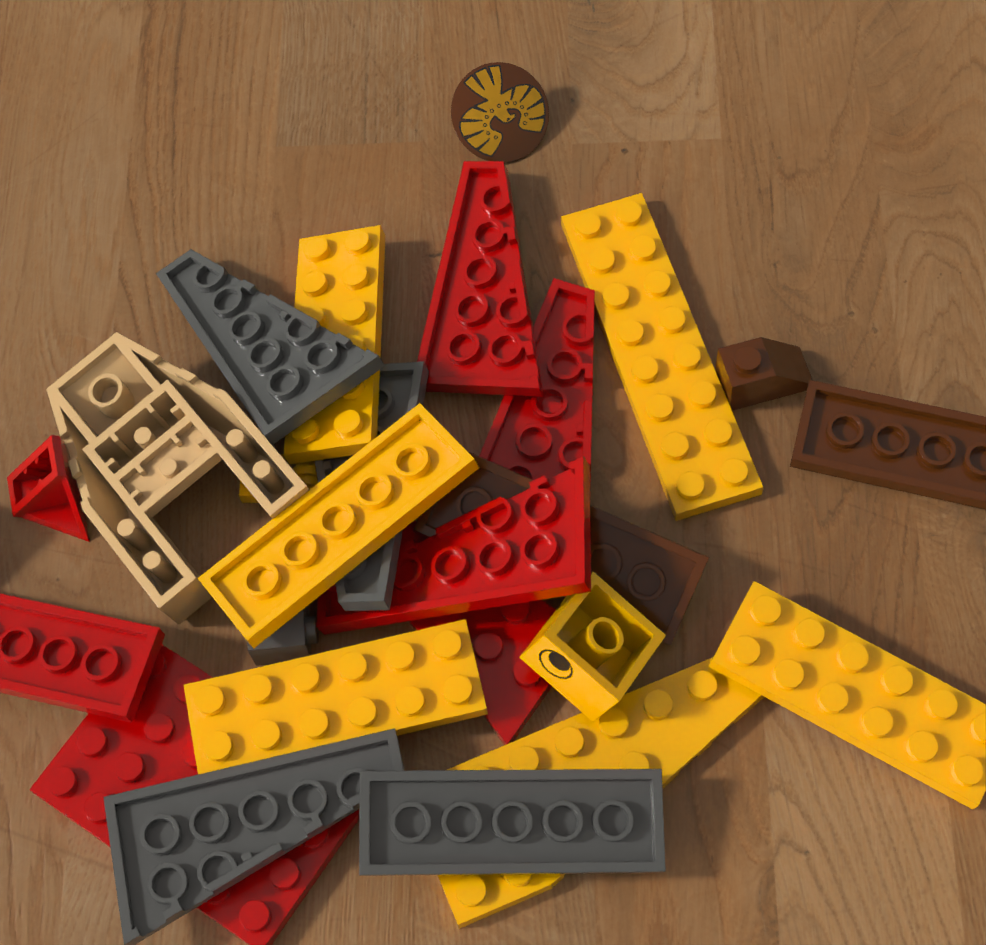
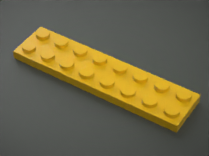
M639 193L561 216V226L585 288L595 290L594 311L675 521L762 495V482L643 194Z

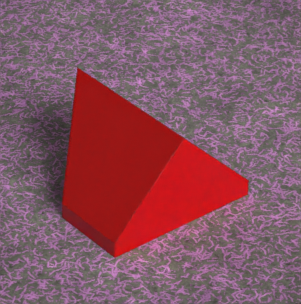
M51 435L7 477L13 517H20L90 542L86 516L80 503L82 498L77 481L72 477L68 463L70 458L66 445L60 436Z

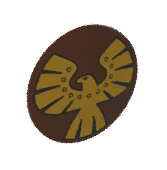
M494 62L473 69L461 80L452 98L451 119L457 137L471 153L486 161H504V163L527 156L540 144L548 127L549 106L544 90L529 72L510 63Z

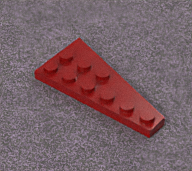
M504 161L463 162L417 362L424 361L429 371L426 392L544 397L509 175Z
M553 278L533 326L544 397L504 395L480 452V457L535 480L543 475L550 479L570 469L568 463L584 456L590 465L591 492L595 290Z
M582 456L568 463L570 469L550 479L543 475L529 482V489L509 499H504L500 496L435 528L437 534L417 544L413 540L400 546L390 610L345 611L338 602L336 584H334L318 597L316 628L324 635L591 592L590 465L585 457Z
M413 521L403 529L401 545L410 540L417 544L429 538V536L415 531L414 527L417 522ZM542 600L409 621V624L416 631L466 619L488 715H484V718L495 730L504 745L515 741L552 688L546 680L519 657L556 609Z

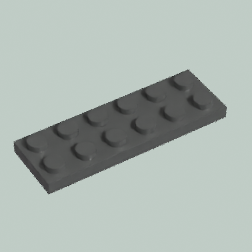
M662 769L360 771L359 876L666 872Z

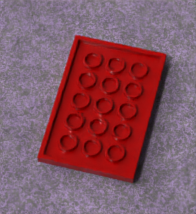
M162 644L133 723L88 713L29 790L110 847L103 797L198 775L184 684L213 677ZM359 810L198 906L197 909L248 945H272L358 822Z

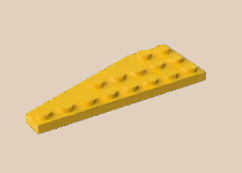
M709 658L624 694L617 704L593 722L583 713H579L447 770L662 769L663 789L679 775V771L696 756L699 757L719 735L733 723L735 724L764 696L710 668L709 664L712 658ZM565 874L438 875V878L460 929L552 889L564 878Z

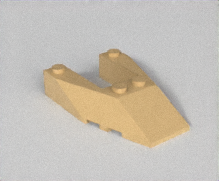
M117 332L46 389L60 437L64 439L70 458L68 463L72 477L76 479L82 501L80 503L82 510L157 607L178 625L210 600L212 596L198 580L200 575L153 516L222 459L272 519L310 490L226 391L220 388L216 389L200 380L193 373L163 360L160 355Z

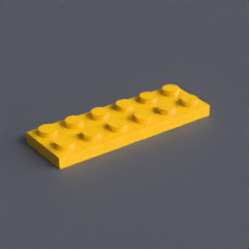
M381 225L299 239L294 308L314 318L327 330L334 334L340 333L357 347L364 351L368 349L381 358L386 238ZM380 370L285 436L283 455L289 464L351 456L377 437Z
M419 403L198 577V580L254 649L478 470L479 467L467 450Z
M753 581L709 667L973 810L978 807L986 791V704Z
M466 619L184 684L198 775L394 728L397 736L488 715Z

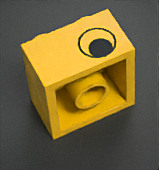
M592 572L591 592L567 595L519 658L593 722L622 699L666 635L596 573Z

